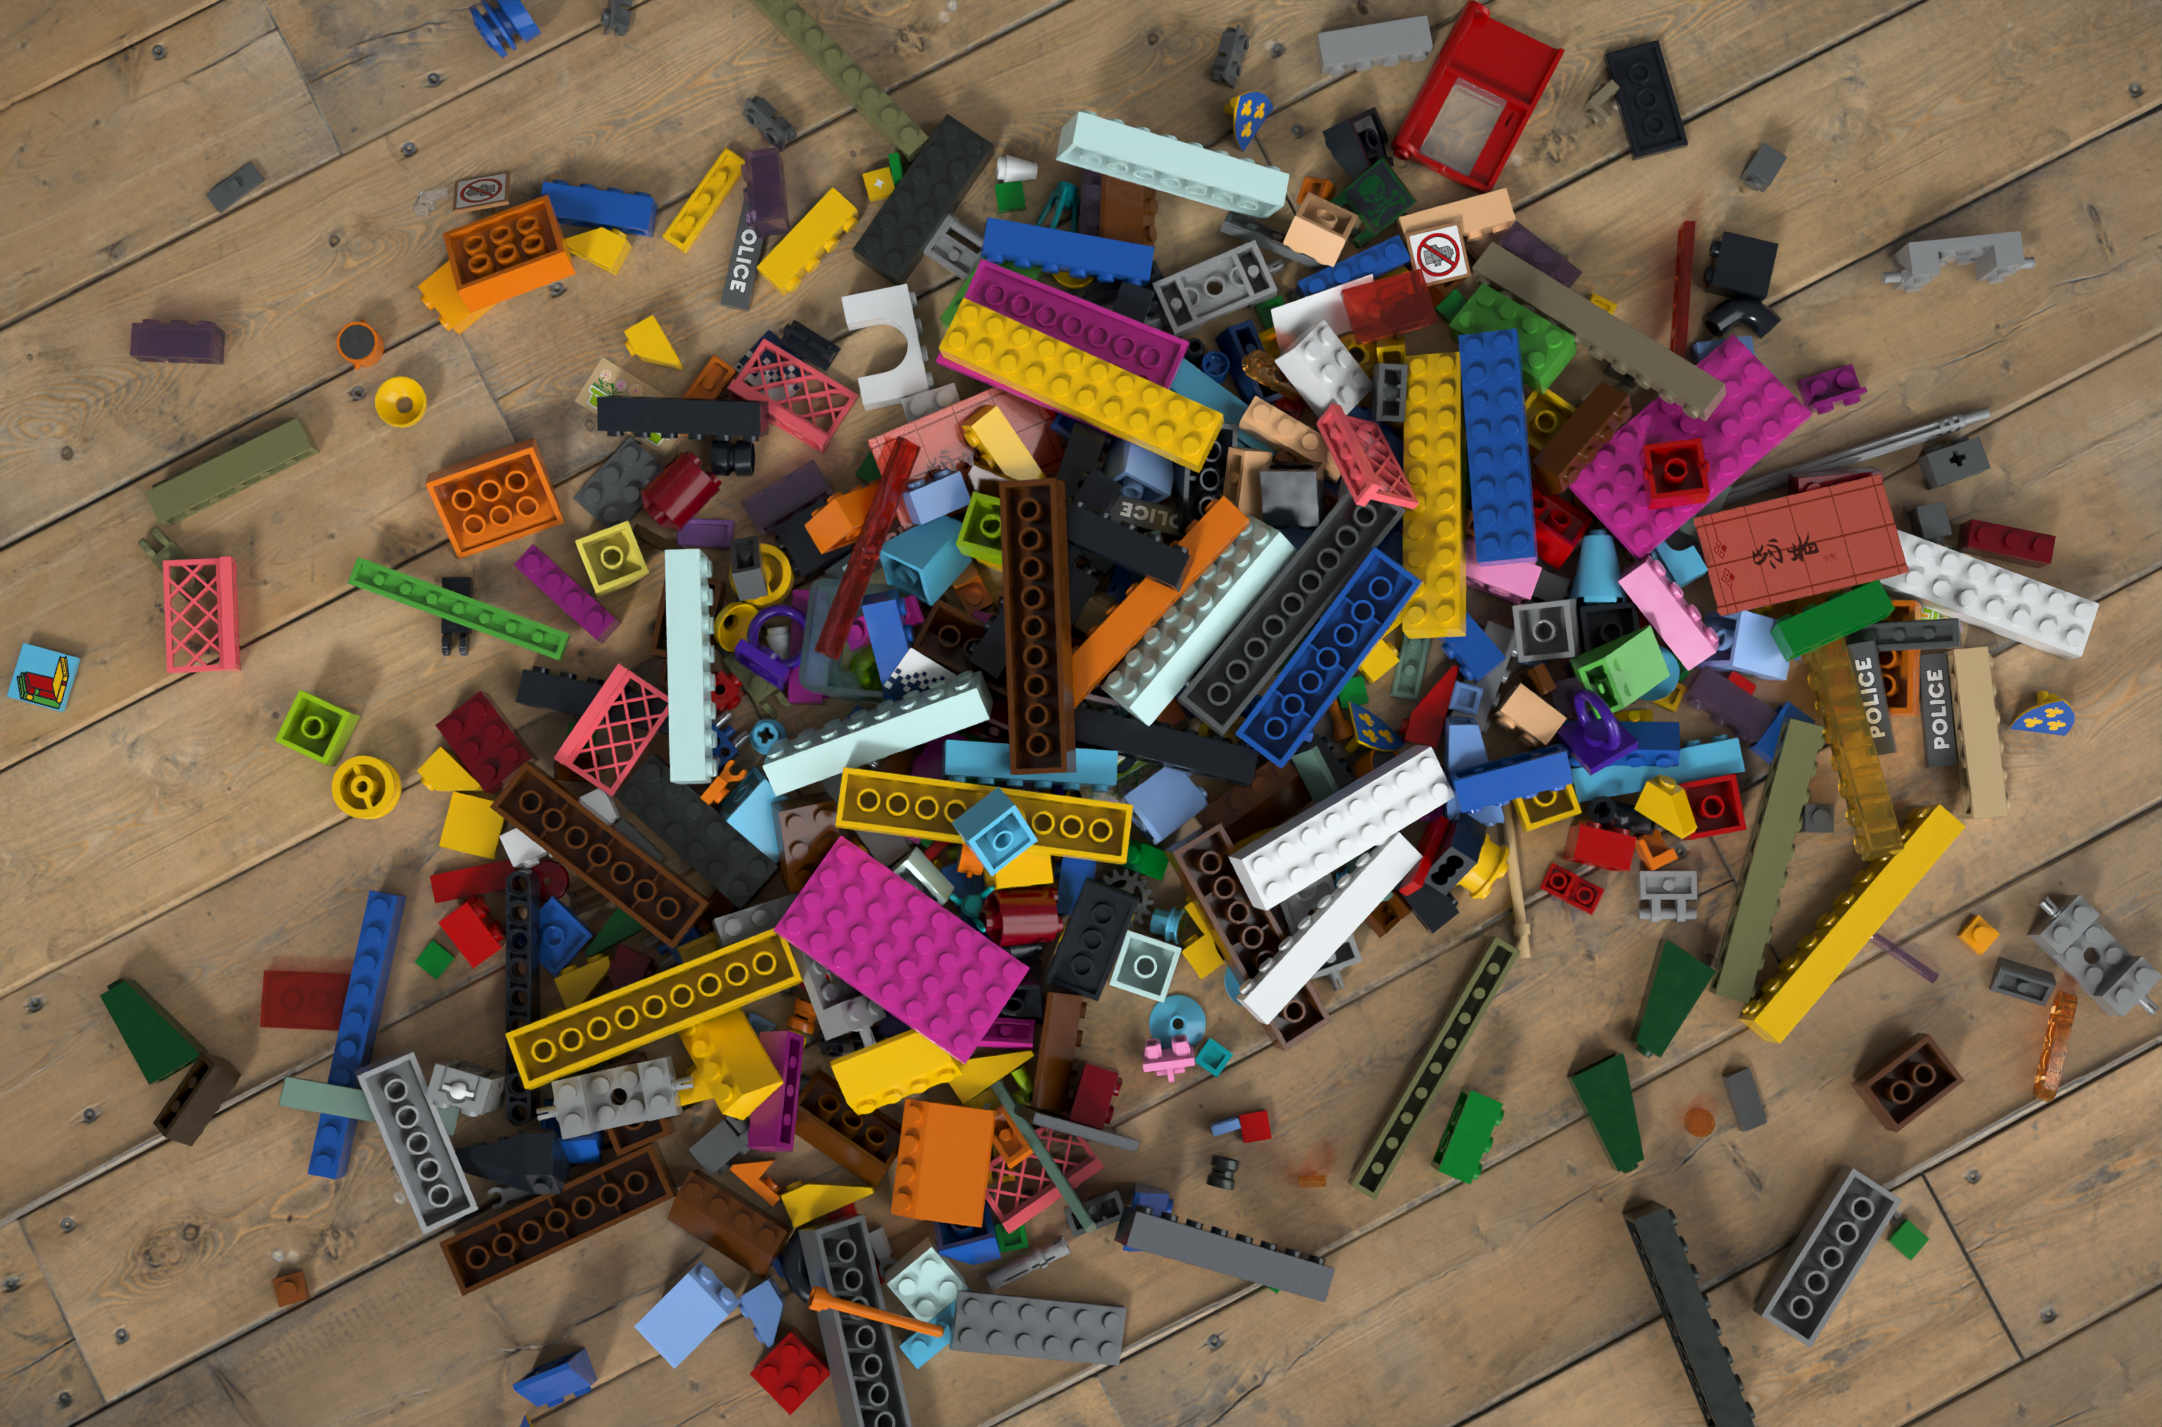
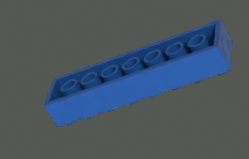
M1515 328L1459 335L1477 563L1480 567L1538 561L1519 334Z
M1374 547L1235 734L1281 769L1285 767L1422 585L1423 581L1379 548Z

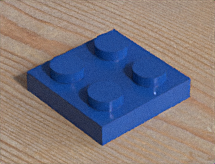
M552 896L540 909V963L554 977L558 976L561 973L560 971L565 969L596 935L556 896ZM520 933L519 943L526 947L527 937Z

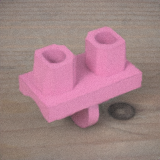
M1186 1035L1172 1037V1048L1168 1049L1161 1048L1160 1039L1145 1040V1051L1143 1052L1144 1072L1156 1071L1157 1076L1168 1075L1169 1083L1175 1082L1174 1074L1185 1073V1067L1195 1066L1193 1045L1190 1046Z

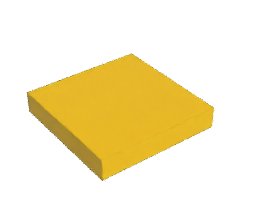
M453 791L439 846L496 860L501 841L499 836L503 833L506 820L490 808L494 801Z

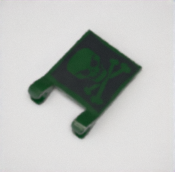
M1382 157L1329 202L1341 208L1348 203L1367 228L1352 240L1354 246L1359 249L1365 247L1417 201L1385 158Z

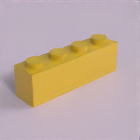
M832 187L756 267L759 274L783 296L788 292H794L802 282L800 279L807 272L811 273L819 266L821 262L819 259L826 252L831 253L840 242L838 239L845 232L850 233L859 222L857 219L860 217L858 210Z
M985 405L961 425L966 432L964 434L966 440L971 446L977 447L982 455L980 460L985 466L1016 480L1046 478L997 405Z

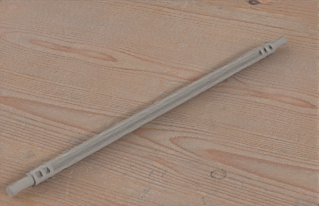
M1985 407L1963 415L1957 413L1732 485L1723 506L1789 485L1788 473L1840 469L1965 429L1966 425L1990 418V411ZM1606 526L1593 529L1606 530L1607 535L1613 536V540H1617V538L1611 533V531ZM1582 536L1574 550L1582 547L1584 536Z

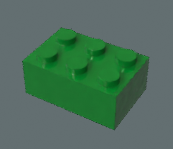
M1462 1086L1430 1166L1471 1185L1473 1179L1477 1180L1483 1164L1480 1163L1484 1152H1489L1494 1140L1491 1133L1494 1126H1499L1505 1113L1502 1110L1503 1103Z

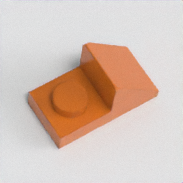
M971 562L952 583V586L967 614L973 616L974 610L982 611L994 605L979 573Z
M1002 1104L995 1109L996 1118L993 1144L1011 1169L1034 1152Z
M776 1158L736 1162L729 1169L771 1206H774L781 1199L782 1193L779 1191L781 1186L772 1178L768 1177L765 1179L763 1177Z

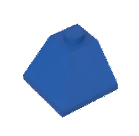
M545 1099L544 1107L552 1106L554 1099ZM556 1117L541 1120L540 1129L555 1130L570 1163L601 1162L604 1130L562 1140L560 1125Z
M986 1198L982 1227L933 1221L939 1255L971 1265L1001 1258L997 1233L990 1205Z

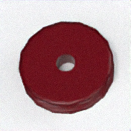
M544 860L530 868V870L538 874L540 879V901L547 902L552 896H556L558 899L564 896L570 883L569 874L564 866L559 862ZM547 877L551 879L549 885H546L544 882Z

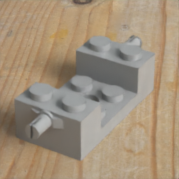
M2021 231L1910 242L1890 257L1892 272H1883L1881 280L1883 284L1894 283L1895 290L1905 289L1906 293L1922 290L1924 285L1931 283L1932 279L1941 273L1940 267L1946 266L1948 262H1957V265H1967L1974 262L1977 281L1987 280L1988 284L2004 282L2005 278L2014 275L2015 271L2035 268L2036 262L2033 256L2024 258Z
M1253 240L1152 283V291L1155 292V301H1158V307L1154 318L1149 317L1147 325L1153 326L1162 322L1171 335L1182 339L1198 332L1200 326L1245 306L1252 309L1261 303L1276 297L1278 291L1271 275L1285 270L1282 260L1279 259L1266 265L1256 241ZM1210 282L1220 283L1223 288L1222 292L1218 295L1210 294L1207 291V285Z
M1330 873L1279 903L1291 937L1299 930L1298 924L1307 916L1308 912L1313 908L1318 909L1317 904L1319 901L1336 890ZM1353 934L1344 941L1309 980L1329 975L1334 991L1345 988L1339 971L1362 961Z
M2066 895L2057 905L2048 896H2045L2041 899L2042 901L2038 902V905L2048 914L2027 935L2109 1016L2124 1017L2137 1004L2149 1015H2153L2159 1010V1006L2147 995L2162 976L2142 956H2132L2096 920L2100 914L2081 895ZM2089 947L2093 948L2096 953V959L2092 963H2088L2084 959V951Z
M789 943L825 1040L827 1041L852 1031H859L864 1047L875 1044L876 1042L870 1027L875 1022L887 1018L884 1009L865 995L860 996L859 991ZM826 974L830 977L831 983L827 981Z
M672 1056L559 1079L551 1082L554 1094L553 1105L537 1108L536 1110L537 1114L549 1113L538 1115L537 1117L539 1121L556 1117L563 1140L605 1129L675 1116L683 1113L679 1090L694 1088V1082L682 1083L692 1081L693 1077L690 1075L676 1079ZM616 1088H621L627 1093V1100L623 1105L616 1104L612 1099V1093Z

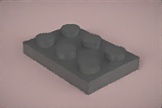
M629 437L573 498L606 529L625 521L630 522L644 507L641 489L664 467L636 441Z

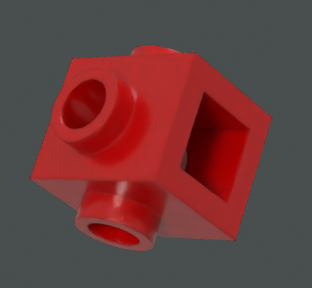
M722 670L719 673L714 671L711 674H715L716 689L711 691V700L716 703V708L720 711L728 710L730 712L742 702L740 698L745 693L740 687L743 684L732 672L728 675ZM721 685H724V694L717 695L716 690Z

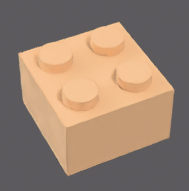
M1308 192L1291 223L1283 244L1289 246L1290 249L1297 253H1304L1314 258L1320 264L1334 267L1359 216Z
M1521 683L1511 688L1491 714L1496 718L1495 724L1506 732L1509 730L1513 731L1519 736L1517 740L1528 749L1532 747L1538 749L1546 746L1567 719Z

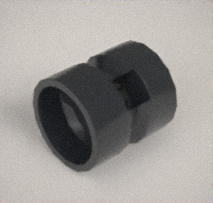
M714 439L711 446L712 473L715 476H729L732 472H735L737 476H753L755 471L754 442L737 440L735 444H731L730 440Z

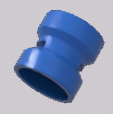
M1212 351L1204 356L1200 370L1221 385L1226 379L1230 362L1224 353Z

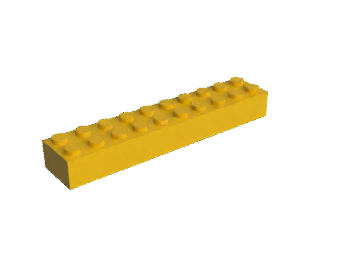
M964 297L939 346L942 356L950 361L1197 473H1200L1224 423L1223 414Z
M1460 352L1404 356V365H1408L1404 419L1403 473L1419 504L1415 509L1403 507L1406 510L1403 514V567L1421 579L1423 583L1402 610V631L1409 639L1466 636L1467 436Z
M843 767L835 826L836 828L966 844L952 822L997 787ZM1000 788L1015 804L1038 840L1024 852L1115 864L1126 863L1133 805Z
M1942 805L1916 806L1906 816L1907 823L1902 828L1898 827L1890 834L1887 839L1889 844L1883 850H1877L1869 860L1871 865L1865 871L1861 870L1851 880L1853 886L1847 892L1843 891L1833 901L1834 908L1828 914L1824 913L1817 919L1814 924L1816 929L1810 935L1806 934L1799 940L1796 945L1798 950L1792 957L1788 955L1781 961L1778 966L1780 971L1774 978L1769 977L1763 982L1759 988L1762 992L1756 999L1751 998L1749 1004L1745 1003L1741 1009L1743 1014L1738 1019L1762 1040L1781 1044L1964 830L1966 826Z
M773 928L506 1033L505 1035L525 1089H535L802 983L803 979L789 942L776 934Z

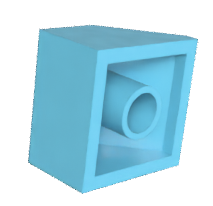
M999 787L952 822L963 841L991 876L1038 841L1015 804Z

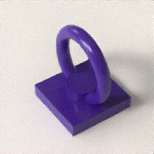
M777 604L766 607L751 620L747 630V642L740 639L736 645L735 661L783 691L789 682V670L804 663L813 651L815 645L814 627L810 619L801 610L793 606ZM788 616L799 623L803 630L804 642L796 655L781 660V657L766 646L759 645V630L762 624L769 618Z
M1586 688L1576 692L1574 705L1578 718L1557 730L1556 738L1591 776L1638 748V741L1613 715L1608 705L1597 693ZM1586 701L1597 710L1601 716L1600 719H1597L1592 711L1588 712Z

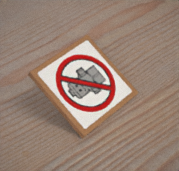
M510 171L455 181L453 213L459 214L477 210L480 215H483V209L492 208V212L495 213L496 207L508 205L510 197Z
M1459 221L1404 234L1411 258L1410 262L1416 289L1471 276Z

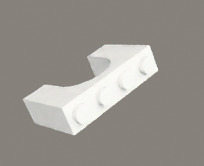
M903 284L841 297L849 331L874 325H890L900 330L908 342L906 356L898 367L889 372L858 378L862 401L866 411L901 404V399L935 388L932 373H926L924 362H928L929 358L926 345L920 346L918 335H923L920 318L915 319L913 309L918 308L915 291L909 292L908 285Z

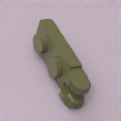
M157 526L151 532L165 546L160 552H157L148 540L142 538L138 541V544L152 558L150 560L162 573L163 560L190 559L177 543L171 541ZM183 566L171 567V579L178 585L190 574ZM197 566L188 567L193 571ZM201 571L197 573L207 584L210 583ZM193 577L183 590L192 598H195L205 586ZM179 592L186 601L191 602L183 593Z
M732 652L723 660L733 674L742 682L757 704H761L773 720L778 717L777 711L766 701L773 693L778 697V701L783 707L788 709L792 706L780 689L736 662L735 652Z

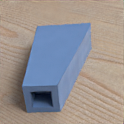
M1445 717L1444 774L1452 789L1450 772L1489 762L1479 725L1474 717ZM1455 797L1443 804V816L1451 821L1460 812L1456 805ZM1490 805L1482 807L1483 809L1480 812L1468 814L1485 826L1504 823L1501 806Z

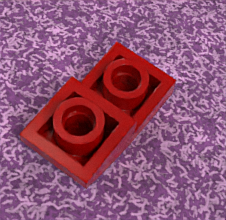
M1554 863L1551 864L1540 886V889L1591 916L1594 915L1605 893V889L1580 878L1577 874Z

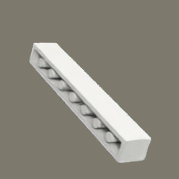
M1399 832L1376 844V847L1370 853H1365L1357 860L1355 864L1357 867L1351 874H1345L1337 882L1336 886L1338 888L1331 895L1328 894L1319 901L1316 912L1312 916H1306L1298 924L1299 930L1292 937L1289 936L1280 943L1278 953L1273 958H1267L1260 965V972L1253 980L1250 978L1239 988L1241 993L1236 999L1259 1022L1268 1025L1423 856Z

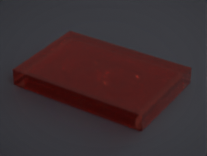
M1422 269L1347 288L1340 292L1356 345L1430 326L1438 322Z
M264 970L260 1027L339 1031L351 974Z

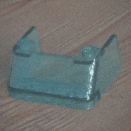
M828 578L818 579L811 585L799 669V681L806 690L845 701L880 704L886 701L883 692L861 690L859 678L851 672L841 671L848 617L858 618L864 615L861 607L864 595L894 589L898 590L896 585Z

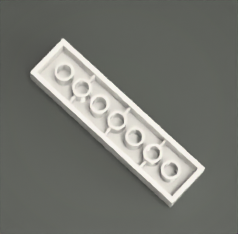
M1895 529L1908 573L1879 580L1887 594L1903 600H1916L1922 607L1952 618H1959L1960 621L2066 660L2082 657L2099 603Z
M1415 745L1228 857L1253 907L1267 911L1451 800L1455 795L1432 747Z

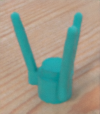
M1058 182L1056 190L1051 191L1049 200L1035 226H1041L1054 204L1056 210L1050 228H1056L1062 210H1070V207H1072L1071 232L1077 233L1078 207L1081 201L1077 197L1078 187L1069 182Z
M989 886L978 896L972 894L963 899H960L955 894H950L949 898L957 906H960L961 913L965 917L971 918L972 922L981 932L986 931V927L978 915H980L983 907V900L992 893L995 886Z

